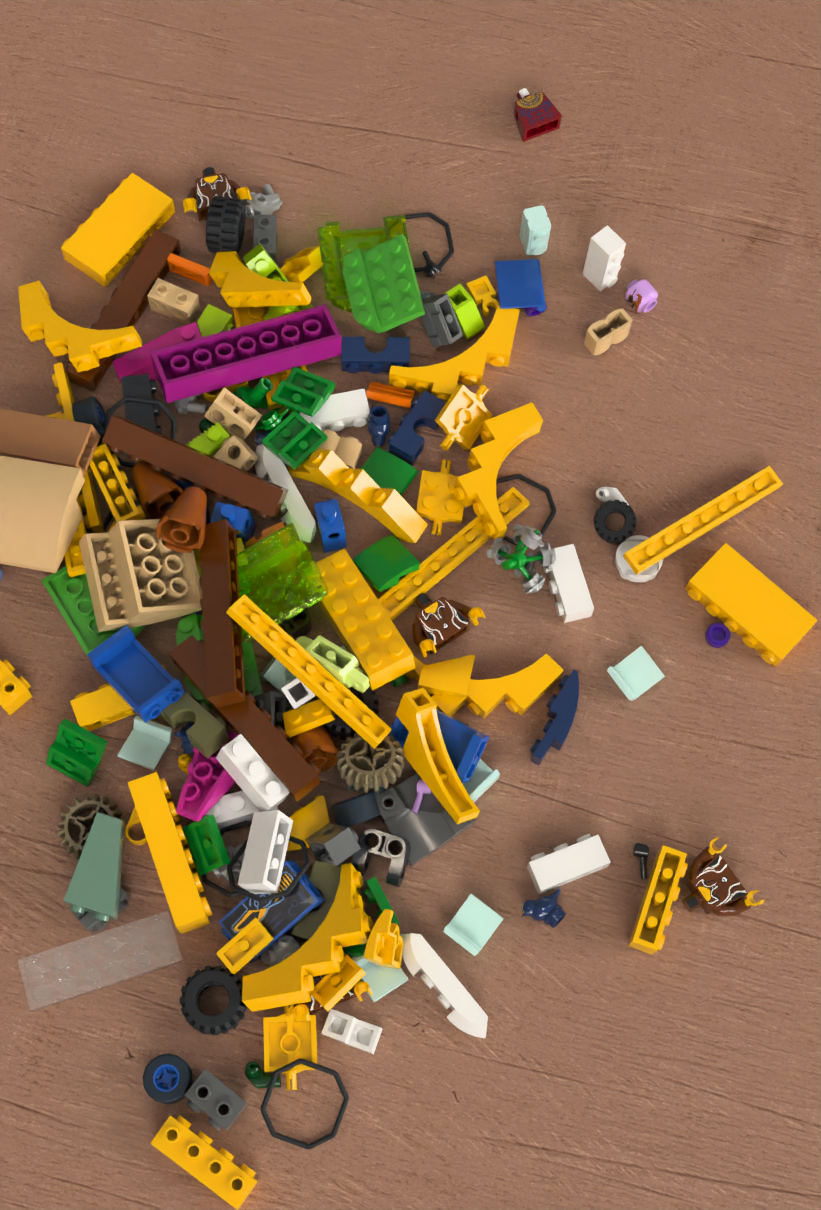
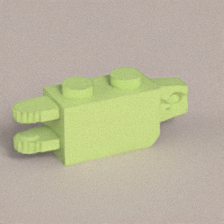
M320 635L315 640L305 636L297 638L296 642L347 689L352 687L364 693L370 687L369 678L359 668V662L354 655Z

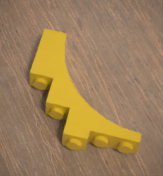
M39 280L18 286L21 326L24 333L31 342L45 338V344L54 357L68 353L69 360L78 373L99 367V359L142 347V339L134 326L96 330L74 325L53 311L49 295Z
M498 305L494 318L482 337L469 349L452 359L424 367L391 366L389 384L400 388L415 389L421 393L424 391L431 392L432 395L445 402L448 401L457 388L458 382H463L468 386H480L486 363L496 367H508L520 309H500Z
M532 402L484 421L481 438L485 444L470 450L467 463L471 472L457 477L454 488L455 497L463 503L465 508L473 505L475 514L480 516L484 522L485 531L494 540L497 537L504 539L507 530L496 497L498 471L509 453L525 439L539 433L543 423L542 417Z
M317 449L296 470L289 465L286 468L291 477L316 483L359 506L388 528L400 541L416 543L428 525L395 489L380 488L363 469L348 468L332 450Z
M545 654L534 664L517 673L495 679H470L466 698L442 693V696L431 694V698L437 704V710L451 717L467 702L468 709L474 715H480L484 719L503 700L506 701L505 705L513 713L518 712L522 716L562 677L564 670L549 655ZM413 656L415 669L405 673V675L410 679L414 677L419 682L422 667L425 664Z
M351 863L341 865L340 883L334 902L325 920L314 935L300 949L282 962L264 971L243 976L242 1002L252 1012L311 1002V991L314 990L313 977L341 972V961L344 960L342 947L367 943L373 928V922L371 917L367 916L363 910V900L360 895V887L363 886L362 875L360 872H357Z

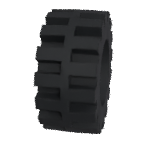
M609 500L607 503L601 504L600 508L595 512V530L601 539L608 543L620 544V542H624L632 536L636 530L635 513L630 505H627L624 501ZM611 513L623 515L625 518L623 528L618 531L609 530L605 525L608 515Z

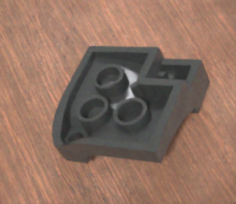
M418 773L401 784L387 789L376 800L380 811L379 816L391 834L404 837L410 842L411 851L408 862L411 866L451 842L454 837L473 826L476 822V819L473 818L456 824L432 791L431 794H423L418 813L411 812L416 799L417 782L422 779ZM386 800H391L393 802V805L391 807H386L384 805V802ZM396 841L397 845L402 851V843L400 841Z

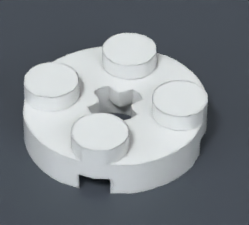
M642 535L630 536L619 545L615 554V565L623 579L633 582H646L656 577L662 566L663 559L636 575L623 557L627 551L649 539V537Z

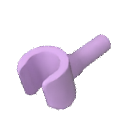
M422 779L417 782L416 799L411 811L415 814L418 813L423 794H431V790Z

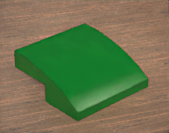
M293 367L286 381L281 380L271 400L313 417L335 389V383Z
M294 410L262 440V444L276 457L296 470L328 440V436L313 422L309 424Z
M379 447L374 450L361 468L380 488L395 489L400 495L404 493L418 474L417 469Z
M393 534L372 544L352 560L358 570L378 592L398 585L400 577L419 570L420 562Z
M65 718L59 724L56 740L49 748L46 764L88 787L98 770L108 741Z

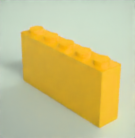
M131 173L121 181L119 187L113 193L107 196L105 202L92 212L87 221L80 224L77 231L64 241L61 247L64 259L106 287L144 247L147 237L151 236L155 229L159 230L175 213L173 199L134 173Z
M727 543L690 579L685 588L693 600L701 602L709 614L714 617L717 616L722 620L731 632H736L748 647L754 648L761 654L765 662L773 664L775 667L818 621Z

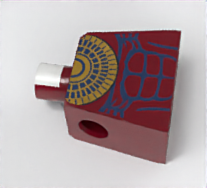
M524 88L517 93L518 100L514 106V117L523 142L560 128L562 115L543 92L531 95L528 89Z

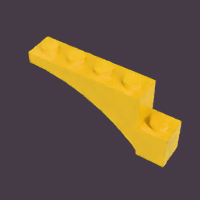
M236 251L217 252L209 274L216 285L222 287L220 293L229 307L298 306L310 304L311 296L303 282H284L263 277L247 268Z
M424 688L404 693L395 714L409 731L402 748L404 757L456 824L476 818L480 810L470 798L453 767L441 734L436 712L437 704Z

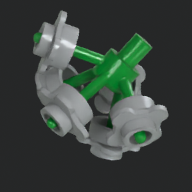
M515 524L513 526L515 531L513 541L517 544L515 551L511 553V545L505 544L502 538L497 537L491 547L487 549L486 556L493 558L496 564H502L504 570L513 569L517 577L524 575L525 578L521 582L523 590L526 594L535 593L541 589L545 578L542 574L537 573L534 561L537 560L539 566H545L549 570L556 561V553L553 548H550L549 542H545V544L542 542V534L537 529ZM528 547L534 550L537 548L536 555L534 553L525 555L524 553Z

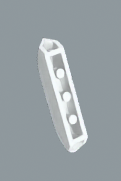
M263 444L258 445L255 452L260 458L255 463L257 476L288 489L280 510L282 514H286L280 520L283 523H287L293 535L311 543L316 534V522L283 461L270 452Z
M400 934L404 941L402 956L408 970L413 976L421 971L423 975L420 978L429 989L434 987L440 994L437 999L446 1010L449 1007L453 1010L447 1016V1019L467 1034L486 1038L487 1014L421 934Z

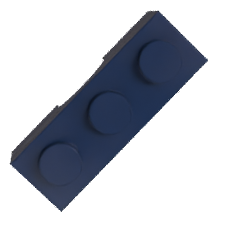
M342 336V371H347L348 373L370 372L379 374L381 372H390L391 366L409 367L410 338L387 337L385 350L380 353H372L365 347V337Z
M424 391L421 397L417 396L412 403L410 413L404 414L398 431H393L388 438L389 453L413 466L423 451L425 439L417 435L415 430L418 427L426 426L436 431L439 425L434 420L446 402L427 391Z

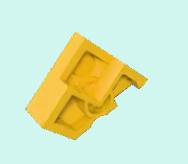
M320 245L304 248L294 256L284 260V265L280 269L289 282H304L324 265L327 259Z
M475 655L463 656L423 666L418 689L424 688L427 693L440 696L444 693L466 698Z
M323 795L316 796L314 801L305 807L298 808L289 817L293 820L290 836L303 840L306 843V848L310 847L305 839L330 823ZM291 841L288 842L287 851L301 849V845Z
M385 909L372 928L363 958L380 967L400 969L404 941L399 934L398 924L391 923L393 910Z

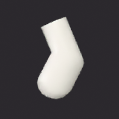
M600 487L596 490V497L600 501L619 500L620 502L624 501L627 503L617 488Z

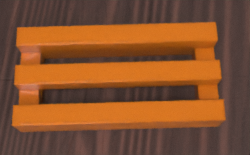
M170 253L167 258L170 272L210 287L213 281L209 274L210 268Z
M371 381L366 397L367 399L409 408L414 399L415 391Z

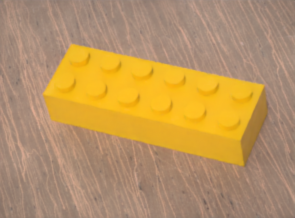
M345 548L302 569L307 587L347 651L358 660L359 668L369 678L372 691L415 669L412 651Z
M157 772L127 782L176 928L182 935L211 924L209 916L213 914L206 897H201L200 894L204 891L203 884L198 873H193L192 871L193 868H196L189 848L185 849L184 847L188 843L181 824H176V822L180 821L179 815L176 813L173 801H168V799L172 798L168 783L165 778L160 779Z

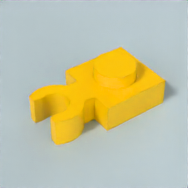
M487 276L466 283V289L475 304L482 303V313L485 316L489 315V309L487 308L489 306L493 307L496 311L499 302L493 299L496 297V292Z

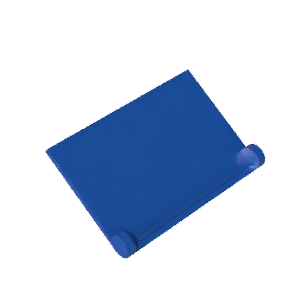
M538 259L495 261L500 309L537 307L538 311L546 310L540 261Z

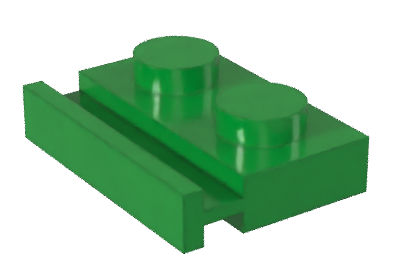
M214 814L205 816L199 822L195 821L182 828L199 876L231 863Z
M376 877L366 881L367 889L364 892L370 904L374 903L379 911L376 913L377 918L385 909L393 910ZM393 911L391 923H397L399 926V921Z

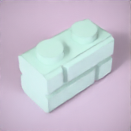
M542 205L527 208L523 211L519 237L526 255H540L547 250L551 223L547 217L545 207Z

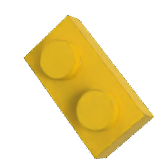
M321 699L282 713L285 731L289 737L335 720L334 711Z
M255 918L216 954L231 973L236 974L274 938L263 924Z
M346 955L344 960L341 961V972L327 974L314 987L311 995L323 1008L329 1011L366 973Z

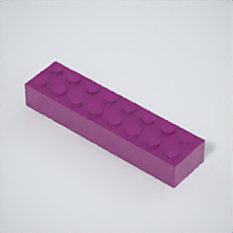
M325 304L150 352L154 373L166 403L289 370L293 367H300L341 355V335Z

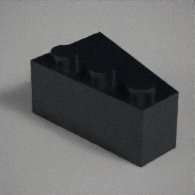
M149 374L121 377L123 397L155 399L154 394H157L156 381L152 380ZM126 401L124 403L126 419L162 434L161 425H157V417L160 416L158 404Z

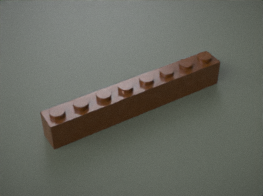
M156 229L151 236L147 237L141 253L135 256L132 267L124 273L119 288L114 289L110 302L102 308L100 318L96 323L92 324L90 329L109 330L129 326L135 327L149 304L147 295L158 278L164 280L169 272L168 256L170 253L177 256L181 253L179 239ZM117 354L99 359V367L79 373L71 361H69L66 371L70 381L94 392Z
M111 416L102 440L103 443L109 445L108 449L120 454L124 451L130 454L129 458L142 463L144 460L151 463L150 467L160 472H163L165 469L172 472L171 477L177 480H190L193 482L192 486L206 491V488L215 491L214 496L224 500L231 498L236 501L235 505L241 508H254L257 510L256 514L270 519V516L275 517L279 515L288 493L286 488L121 416Z
M226 519L205 525V540L200 548L201 557L198 559L201 568L199 583L202 589L200 605L203 610L201 627L204 632L202 649L205 654L203 672L206 676L204 694L206 699L217 708L245 701L242 629L226 613L240 598L236 530Z
M191 635L169 652L173 663L206 699L204 694L206 676L203 672V664L205 663V654L202 649L203 640L197 641ZM248 690L245 691V701L217 708L212 702L207 700L237 735L242 734L288 789L289 794L296 802L320 784L318 777L320 771L312 761L307 763L301 757L304 755L302 750L295 743L291 745L286 740L288 736L279 725L275 727L270 722L272 718L263 707L260 710L254 704L256 702L255 698Z

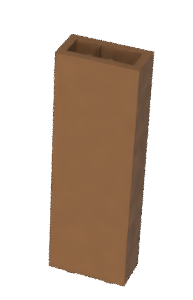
M0 409V456L81 468L83 477L85 476L101 437L92 424Z

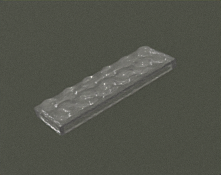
M165 911L17 961L29 1008L33 1012L183 962L170 913Z

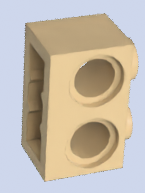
M159 278L147 295L151 310L186 325L193 323L201 309L197 294Z
M225 387L204 415L213 424L219 423L231 437L234 435L245 440L262 416Z
M234 435L223 442L222 448L216 454L211 455L247 472L260 459L243 439ZM240 448V455L235 459V452Z

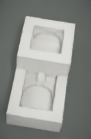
M330 1009L321 1034L374 1054L383 1029L358 1020L353 1016Z

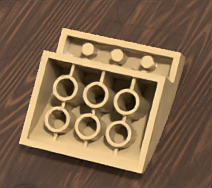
M0 456V564L51 573L57 572L83 518L76 500L85 482L81 468Z
M160 519L118 521L108 533H89L80 539L79 545L98 632L119 630L125 625L129 628L149 625L202 610L200 605L202 589L199 583L200 577L193 549L191 553H181L165 546L166 542L161 537L159 540L156 534L157 524Z

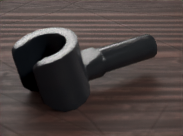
M423 251L422 254L426 261L424 272L434 279L435 272L438 271L440 273L441 267L430 259L427 251Z
M636 843L633 856L641 858V879H647L649 847L646 844Z

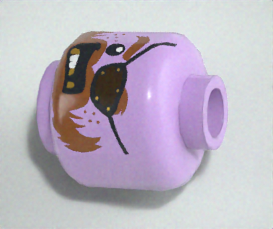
M646 279L633 280L627 285L625 300L634 311L647 313L655 307L658 302L656 300L658 292Z

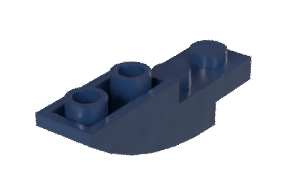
M573 670L570 676L565 674L558 686L562 688L558 696L553 694L546 705L550 708L547 716L551 718L542 730L546 734L542 740L537 739L530 752L534 753L531 761L537 765H540L551 746L560 751L570 731L579 697V678L576 670Z

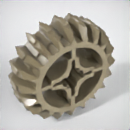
M356 732L354 733V738L347 737L346 744H341L340 751L337 754V769L342 780H346L348 786L354 785L356 791L363 787L366 793L369 788H374L377 792L381 786L387 790L388 783L395 784L396 777H401L404 767V751H402L399 741H395L393 735L386 736L375 749Z
M85 794L83 802L75 798L74 802L77 805L74 807L71 804L66 805L69 810L68 814L60 812V816L65 821L57 822V826L62 828V830L57 832V836L63 838L59 843L62 847L67 846L65 852L68 855L74 852L73 857L76 860L80 858L89 835V831L84 825L88 826L91 824L92 826L97 812L102 814L106 812L109 816L121 819L126 824L124 818H119L123 814L122 810L116 809L117 804L114 801L109 803L107 796H104L100 801L98 794H94L92 800H90L88 794ZM88 810H96L92 811L88 817H79V815ZM73 824L81 829L79 836L81 840L78 844L75 843L72 836Z

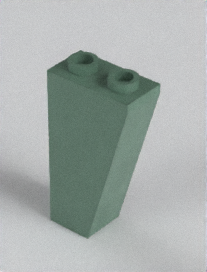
M97 812L63 900L70 906V911L84 914V911L94 913L93 918L100 921L108 922L109 918L117 921L125 824L121 819Z

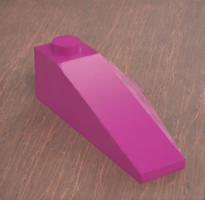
M196 322L173 329L142 347L112 361L119 382H121V377L149 374L152 379H157L153 370L150 351L202 338Z
M227 731L230 740H228L222 747H224L238 735L236 733ZM195 747L193 748L194 755L192 763H189L187 769L189 773L187 781L182 787L176 809L177 814L199 822L236 783L216 759L222 747L208 759Z

